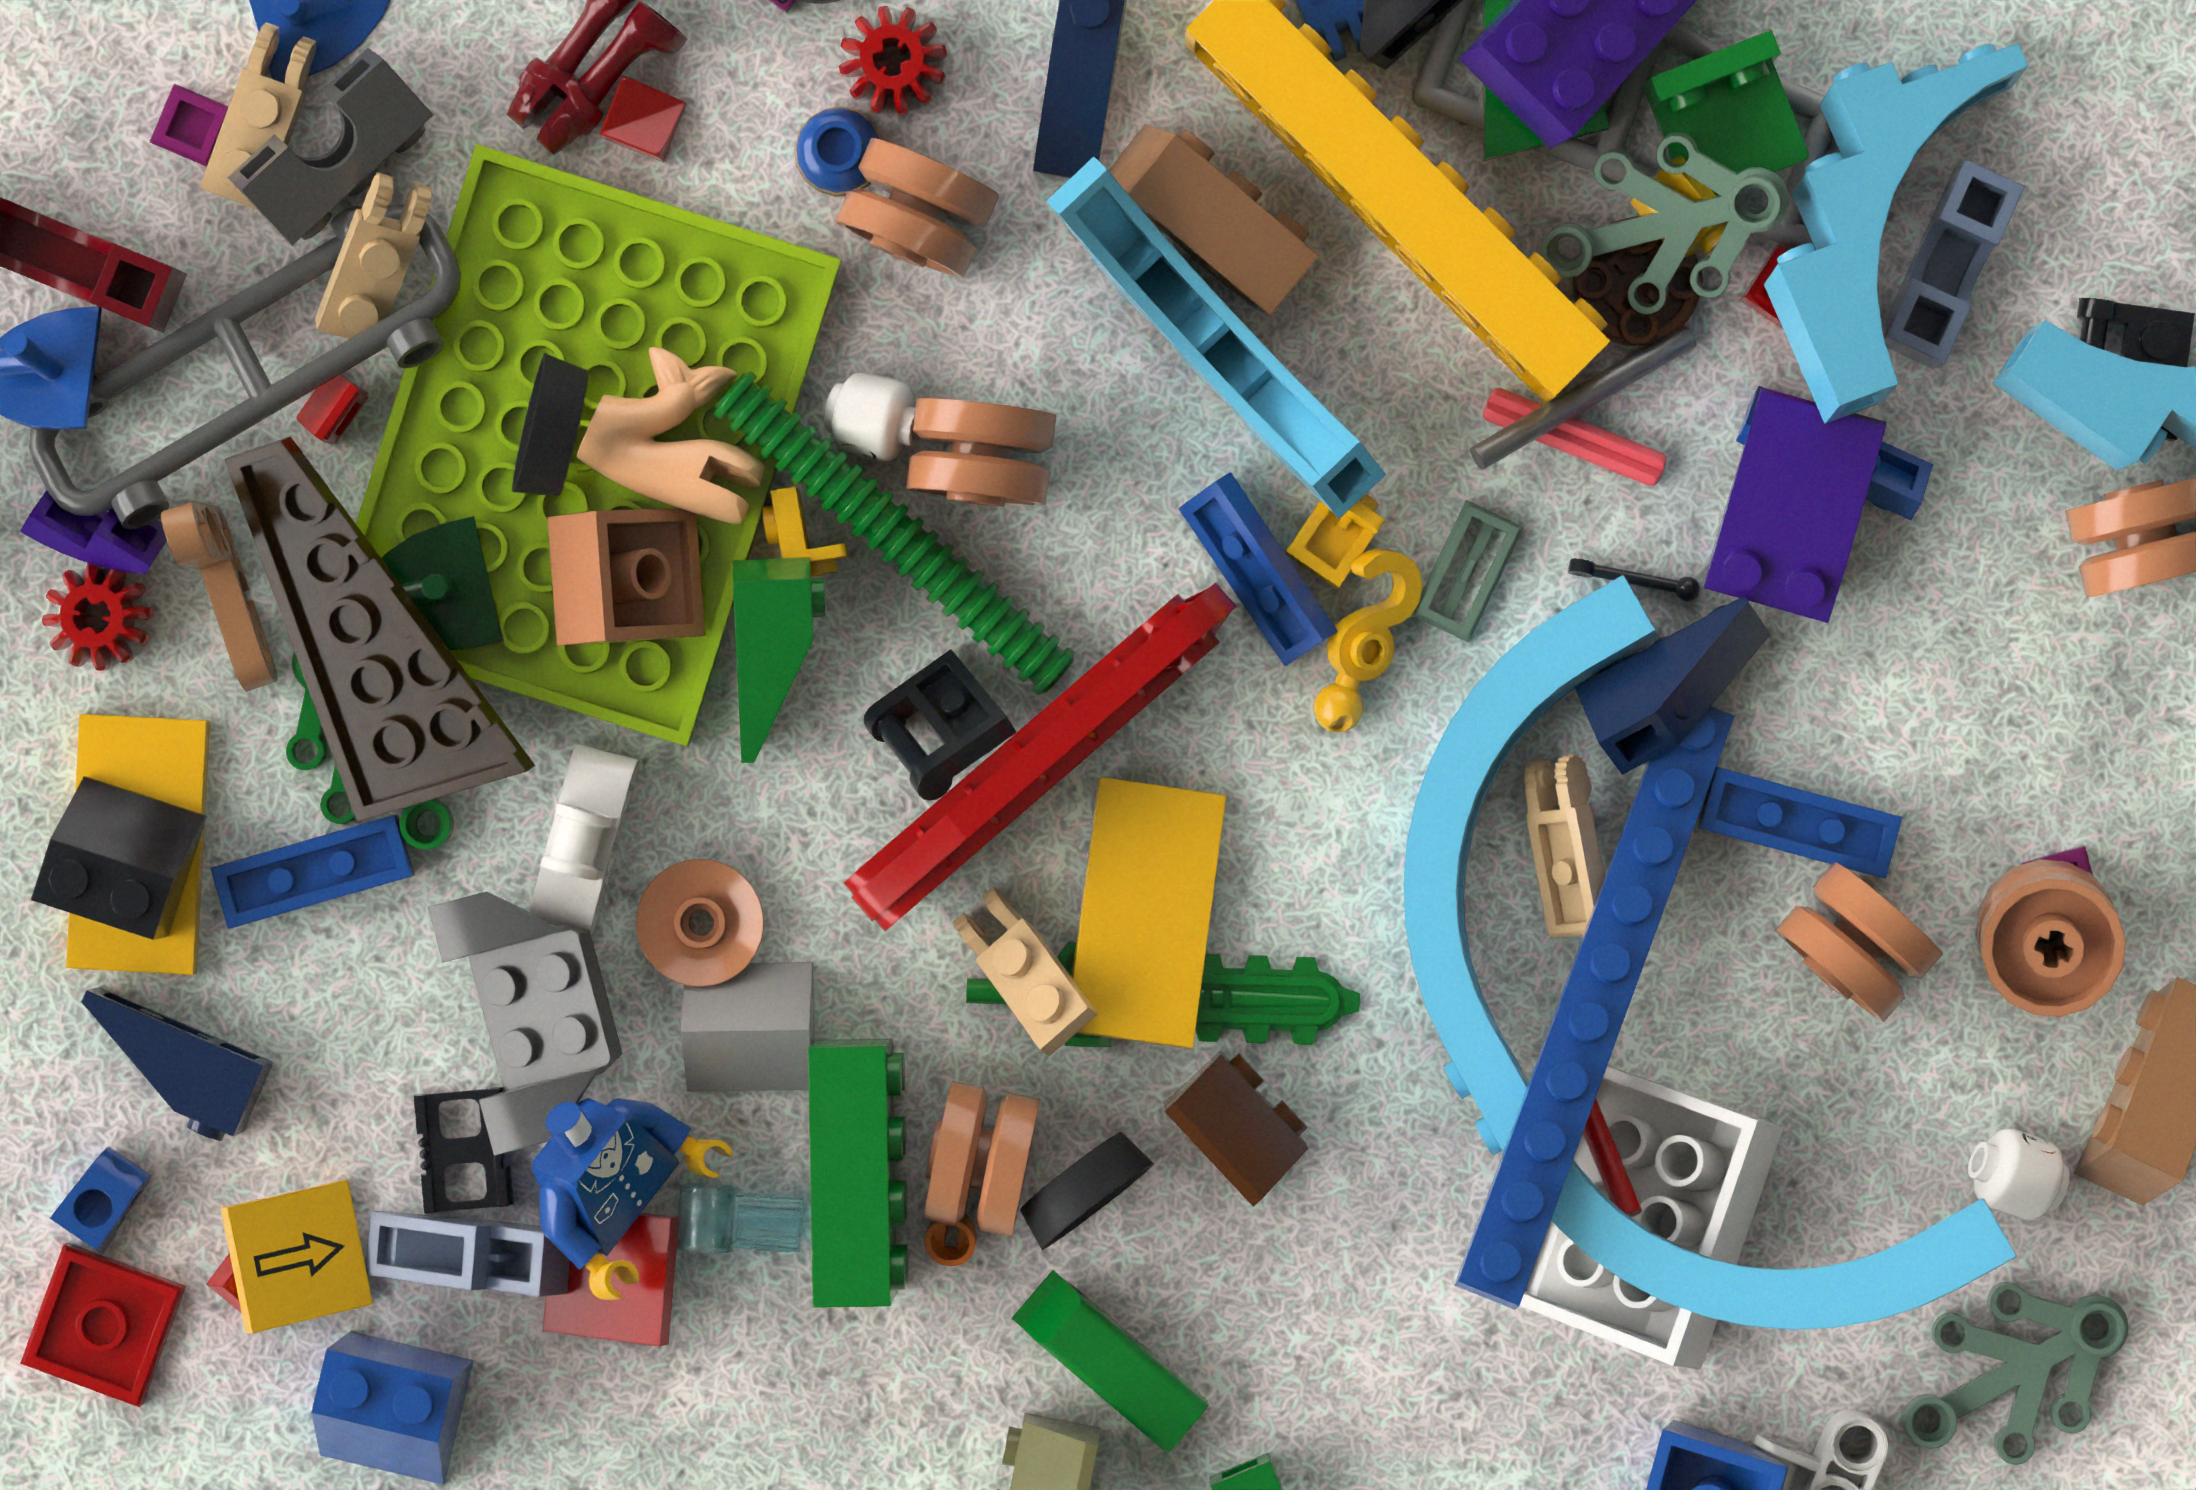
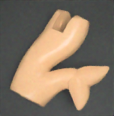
M658 347L649 348V356L659 392L655 396L642 399L603 395L581 442L577 458L610 480L648 498L725 523L741 524L750 509L749 504L737 494L711 483V479L715 474L741 486L757 488L760 486L765 465L758 458L738 446L723 441L698 439L657 442L653 440L654 436L670 430L691 415L694 409L711 401L737 377V372L721 366H705L690 369L676 354Z

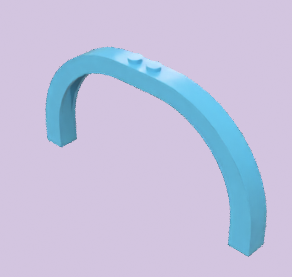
M1624 575L1566 607L1533 629L1494 664L1471 690L1448 724L1428 764L1415 801L1406 845L1403 883L1405 926L1413 969L1426 1009L1445 1049L1452 1061L1443 1065L1444 1070L1460 1098L1464 1099L1472 1095L1483 1117L1475 1121V1125L1493 1156L1505 1149L1529 1081L1496 1024L1482 994L1472 964L1466 932L1464 901L1466 868L1472 836L1484 800L1500 768L1517 743L1538 719L1564 696L1573 691L1575 686L1594 677L1602 669L1617 664L1660 639L1659 634ZM1574 1158L1551 1218L1553 1223L1590 1258L1625 1282L1663 1302L1713 1319L1745 1326L1788 1330L1837 1328L1881 1320L1913 1310L1966 1286L2017 1257L1985 1199L1982 1198L1884 1251L1846 1263L1818 1268L1777 1270L1746 1267L1723 1262L1684 1249L1653 1233L1625 1214L1597 1188Z

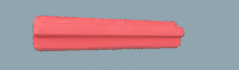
M1495 388L1487 400L1483 411V418L1488 422L1505 428L1543 405L1502 388ZM1574 417L1535 440L1648 486H1654L1658 483L1666 465L1667 457L1664 453Z

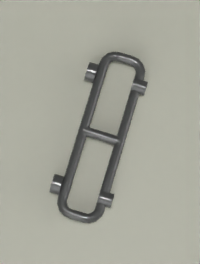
M394 205L387 208L385 217L399 220L405 205ZM362 206L345 209L332 219L330 225L336 235L333 239L100 376L96 377L94 374L88 418L101 413L108 406V400L218 337L249 398L90 491H82L74 486L56 452L55 439L60 430L32 428L29 440L31 457L49 495L61 509L74 515L95 516L113 508L124 529L132 530L144 527L161 518V512L169 509V503L158 481L386 347H389L400 368L416 367L434 358L443 349L444 341L433 320L453 304L460 290L461 272L457 258L437 222L428 213L422 230L419 232V243L436 275L435 283L428 293L274 384L270 383L239 323L333 269L356 208L361 210Z

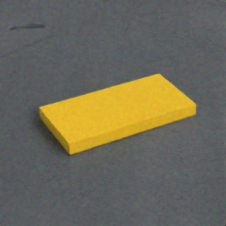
M79 714L75 792L83 777L87 776L205 815L210 721ZM205 825L169 937L152 940L69 913L66 968L183 975L197 974Z
M1106 777L1098 779L1071 976L1098 1014L1077 1033L1184 1049L1193 1048L1226 795Z

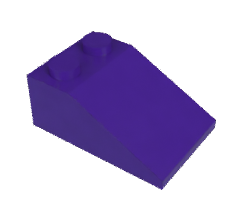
M1761 387L1709 560L1704 588L1737 598L1745 595L1748 601L1829 623L1887 422L1853 413L1824 424L1815 402Z

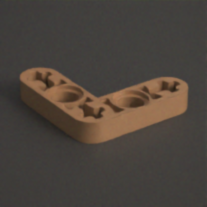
M191 501L162 511L161 520L164 533L178 565L201 571L233 669L243 690L248 692L277 682V670L254 601H247L244 592L250 589L227 521L221 509L217 506Z

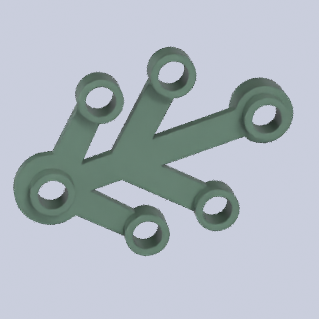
M1674 132L1667 135L1658 146L1656 156L1660 167L1670 174L1685 172L1720 195L1695 202L1637 169L1633 158L1628 152L1622 149H1610L1604 152L1595 164L1594 176L1598 184L1607 190H1621L1657 212L1589 230L1576 223L1567 222L1559 224L1552 228L1544 238L1540 254L1557 271L1560 277L1570 278L1581 274L1588 267L1593 256L1665 238L1647 271L1638 275L1628 289V301L1631 307L1639 313L1652 314L1659 311L1666 302L1669 293L1668 284L1700 229L1728 222L1711 256L1699 260L1690 275V284L1696 294L1704 298H1715L1726 290L1731 279L1730 269L1751 233L1769 231L1776 227L1784 218L1789 206V193L1784 181L1773 171L1761 167H1752L1736 173L1699 152L1694 139L1688 134ZM1673 142L1682 143L1689 152L1688 160L1683 164L1670 162L1666 157V146ZM1609 159L1620 160L1626 168V176L1617 181L1609 179L1603 171L1604 162ZM1752 188L1763 190L1769 199L1768 206L1762 210L1751 209L1745 202V193ZM1564 237L1576 239L1581 247L1580 255L1575 258L1564 257L1558 249L1559 240ZM1705 267L1718 269L1722 275V283L1715 288L1704 286L1699 280V271ZM1642 283L1654 284L1659 290V300L1652 304L1642 302L1637 296V287Z
M2012 1282L1996 1284L1990 1290L1987 1298L1988 1308L1992 1314H1995V1317L2005 1322H2014L2022 1317L2061 1330L2038 1344L1972 1326L1965 1318L1956 1313H1945L1939 1316L1932 1326V1338L1942 1350L1949 1353H1958L1965 1350L2001 1360L2004 1363L1941 1398L1932 1394H1923L1910 1400L1902 1414V1425L1905 1433L1921 1447L1929 1449L1942 1447L1954 1436L1959 1418L2017 1387L2007 1425L2000 1428L1996 1433L1994 1448L1998 1456L2005 1462L2013 1465L2023 1464L2032 1457L2035 1450V1441L2032 1434L2051 1367L2073 1356L2065 1393L2053 1400L2049 1414L2053 1424L2061 1431L2070 1434L2081 1432L2087 1427L2091 1419V1410L2088 1402L2100 1360L2118 1352L2124 1345L2128 1335L2126 1314L2120 1305L2112 1299L2102 1295H2087L2079 1298L2071 1306L2028 1295L2021 1287ZM2007 1290L2015 1291L2019 1297L2018 1307L2011 1313H2001L1997 1307L1999 1295ZM2092 1315H2101L2106 1323L2104 1333L2097 1338H2089L2084 1332V1323ZM1951 1321L1959 1322L1963 1327L1961 1340L1951 1345L1944 1343L1941 1338L1943 1326ZM2067 1402H2076L2081 1408L2079 1420L2071 1425L2063 1424L2059 1417L2061 1407ZM1926 1408L1935 1409L1939 1416L1937 1426L1930 1431H1922L1916 1424L1918 1413ZM2012 1433H2020L2024 1436L2026 1442L2024 1450L2015 1456L2007 1455L2003 1448L2005 1438Z

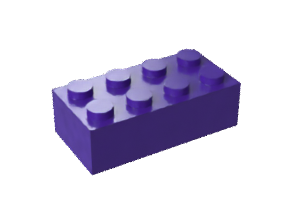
M1512 0L1461 55L1459 60L1551 149L1573 137L1697 0Z

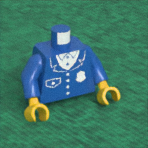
M587 1098L581 1100L578 1105L573 1102L561 1103L555 1106L546 1117L545 1125L552 1137L535 1157L532 1165V1171L541 1189L539 1192L540 1227L545 1236L579 1270L585 1266L591 1272L589 1285L596 1297L603 1300L622 1299V1295L611 1284L612 1272L627 1285L637 1284L639 1282V1273L636 1267L629 1261L618 1260L608 1262L601 1254L609 1255L680 1164L677 1157L674 1156L679 1150L686 1155V1164L693 1174L702 1177L719 1178V1174L705 1166L704 1155L709 1148H712L723 1156L732 1157V1150L726 1142L721 1140L695 1139L688 1134L691 1130L689 1126L649 1102L617 1098L604 1105Z

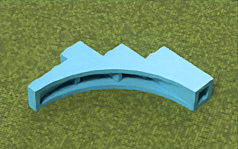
M2019 43L1997 51L1994 44H1986L1961 56L1958 60V65L1938 71L1937 66L1934 64L1924 66L1907 74L1901 80L1893 62L1870 69L1867 62L1859 63L1836 74L1832 79L1834 83L1819 105L1840 152L1828 154L1808 164L1805 167V175L1792 192L1794 201L1813 244H1803L1780 255L1777 258V266L1764 283V286L1824 424L1883 403L1899 384L1883 337L1877 291L1881 237L1894 193L1912 159L1932 136L1969 108L2013 87L2029 66Z
M1095 157L1090 159L1046 201L1092 256L1091 260L1116 290L1163 335L1182 360L1230 406L1254 437L1339 519L1386 475L1363 444L1289 372L1229 309L1150 221L1108 169Z
M2045 320L2026 331L1992 382L2117 471L2138 461L2145 464L2154 456L2167 436V432L2161 426L2196 450V367H2179L2135 361L2090 346Z

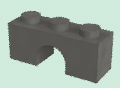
M369 48L322 90L325 96L337 108L342 122L339 140L329 152L314 158L301 157L296 155L274 134L227 177L292 246L300 238L307 240L318 234L332 217L329 211L347 195L351 197L356 196L371 185L376 173H379L377 167L394 151L402 153L412 147L425 132L423 124L433 116L432 112L389 64Z

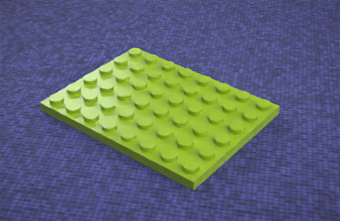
M475 144L446 236L460 268V290L453 304L433 320L444 341V347L431 360L419 366L404 369L356 525L382 558L388 551L413 534L443 523L475 516L504 641L476 648L451 650V653L469 677L689 747L734 607L733 560L749 559L762 518V508L766 505L777 471L775 468L777 461L772 456L764 459L759 454L762 448L754 442L749 446L744 442L747 435L739 429L734 433L729 429V425L732 422L727 417L723 416L721 419H718L714 416L715 406L743 373L747 375L752 371L757 376L754 382L760 388L768 385L772 389L769 395L776 402L783 398L787 402L785 409L791 415L796 411L843 261L840 258ZM435 274L431 283L430 290L432 289L435 283ZM651 347L662 348L676 354L690 369L705 366H721L737 372V377L711 401L694 409L691 415L679 425L653 437V440L657 442L698 439L723 441L748 451L765 465L760 486L757 488L741 486L715 474L711 479V483L737 494L749 504L750 509L741 524H729L697 514L706 636L557 646L547 517L603 510L678 508L636 493L610 480L577 458L581 442L603 395L638 399L655 396L659 392V388L649 356V348ZM544 353L588 370L587 388L578 433L566 479L559 496L512 492L514 470L524 422L536 375Z

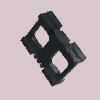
M503 1087L414 1095L417 1134H423V1138L418 1141V1144L424 1148L420 1151L419 1156L425 1159L421 1162L420 1167L422 1170H426V1173L421 1174L424 1214L477 1208L508 1207L514 1204L511 1166H503L505 1153L493 1154L479 1099L503 1092ZM451 1100H475L479 1105L480 1133L471 1137H444L440 1130V1104ZM480 1163L485 1169L487 1189L485 1197L480 1200L451 1201L446 1195L444 1175L446 1167L451 1164Z

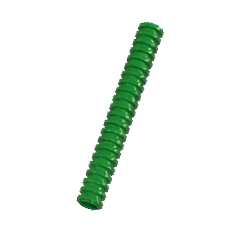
M752 371L747 375L743 373L716 404L714 416L718 419H721L723 416L727 417L732 422L729 425V429L734 433L739 429L747 435L744 442L749 446L754 442L762 448L759 454L764 459L772 456L777 461L775 468L779 472L787 469L793 475L790 481L794 485L802 482L808 488L805 494L810 499L817 495L823 501L820 507L825 512L832 508L838 514L835 520L840 525L847 521L854 527L851 534L855 538L863 535L869 540L866 547L870 551L878 548L884 553L881 560L885 564L893 561L899 566L896 573L900 577L908 574L914 579L911 586L915 590H920L923 587L929 592L926 599L933 604L938 600L944 605L941 612L948 617L954 614L959 618L957 626L960 629L964 630L969 627L974 631L972 639L975 642L979 643L984 640L989 644L987 652L990 655L995 656L999 653L1004 657L1002 665L1005 668L1010 669L1014 666L1019 670L1017 678L1020 681L1025 682L1029 679L1034 683L1032 691L1035 694L1040 695L1043 692H1048L1074 661L1075 652L1071 648H1066L1063 651L1058 646L1060 639L1056 635H1051L1048 638L1043 633L1045 626L1040 621L1033 625L1028 620L1030 613L1025 608L1018 612L1012 606L1015 600L1010 595L1003 599L997 593L1000 587L995 582L987 585L982 580L985 574L980 569L972 572L967 567L970 561L965 556L957 559L952 554L954 547L950 543L942 546L937 541L939 534L935 530L927 533L922 528L924 521L920 517L912 520L906 514L909 508L904 503L897 507L891 501L894 495L889 490L881 493L876 488L879 482L874 477L866 480L861 475L863 468L859 464L851 467L846 462L848 455L844 451L836 454L830 448L833 442L828 437L821 441L815 435L818 429L813 424L806 428L800 422L803 416L798 411L791 415L785 409L787 402L783 398L776 402L769 395L772 389L768 385L760 388L754 382L757 376Z

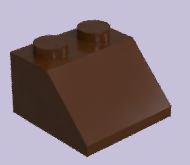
M1219 1051L1164 1102V1110L1254 1207L1309 1149L1307 1143L1300 1137L1308 1127L1283 1100L1274 1108L1256 1090L1264 1082V1079L1239 1053L1229 1061Z

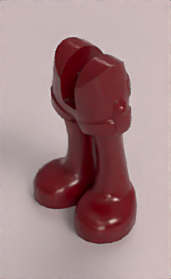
M587 0L579 19L549 58L543 61L536 57L528 64L525 71L519 76V88L510 104L507 116L522 129H525L539 117L556 96L561 97L564 101L543 125L536 139L550 153L555 155L578 137L591 134L604 115L599 105L621 74L633 61L651 50L674 54L682 48L688 38L657 11L640 1L631 11L610 45L594 64L578 78L574 73L595 42L616 18L626 14L637 1Z

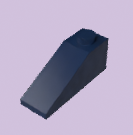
M1059 0L1033 172L1071 178L1093 157L1098 161L1100 160L1127 0Z
M100 987L86 990L81 1001L82 1004L171 1109L190 1118L187 1128L218 1141L223 1140L225 1133L235 1136L244 1132L273 1061Z

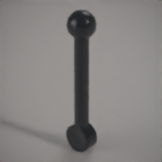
M1573 558L1569 562L1568 573L1571 575L1587 578L1597 577L1612 581L1624 575L1629 584L1674 592L1684 601H1692L1700 593V585L1692 577L1673 580L1596 565L1584 559Z

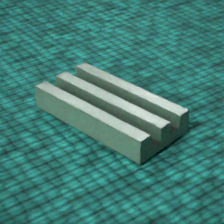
M1465 500L1421 592L1420 602L1411 616L1468 643L1524 527L1473 502ZM1473 517L1483 522L1440 613H1436L1430 610L1429 607ZM1496 528L1506 533L1461 625L1451 619Z

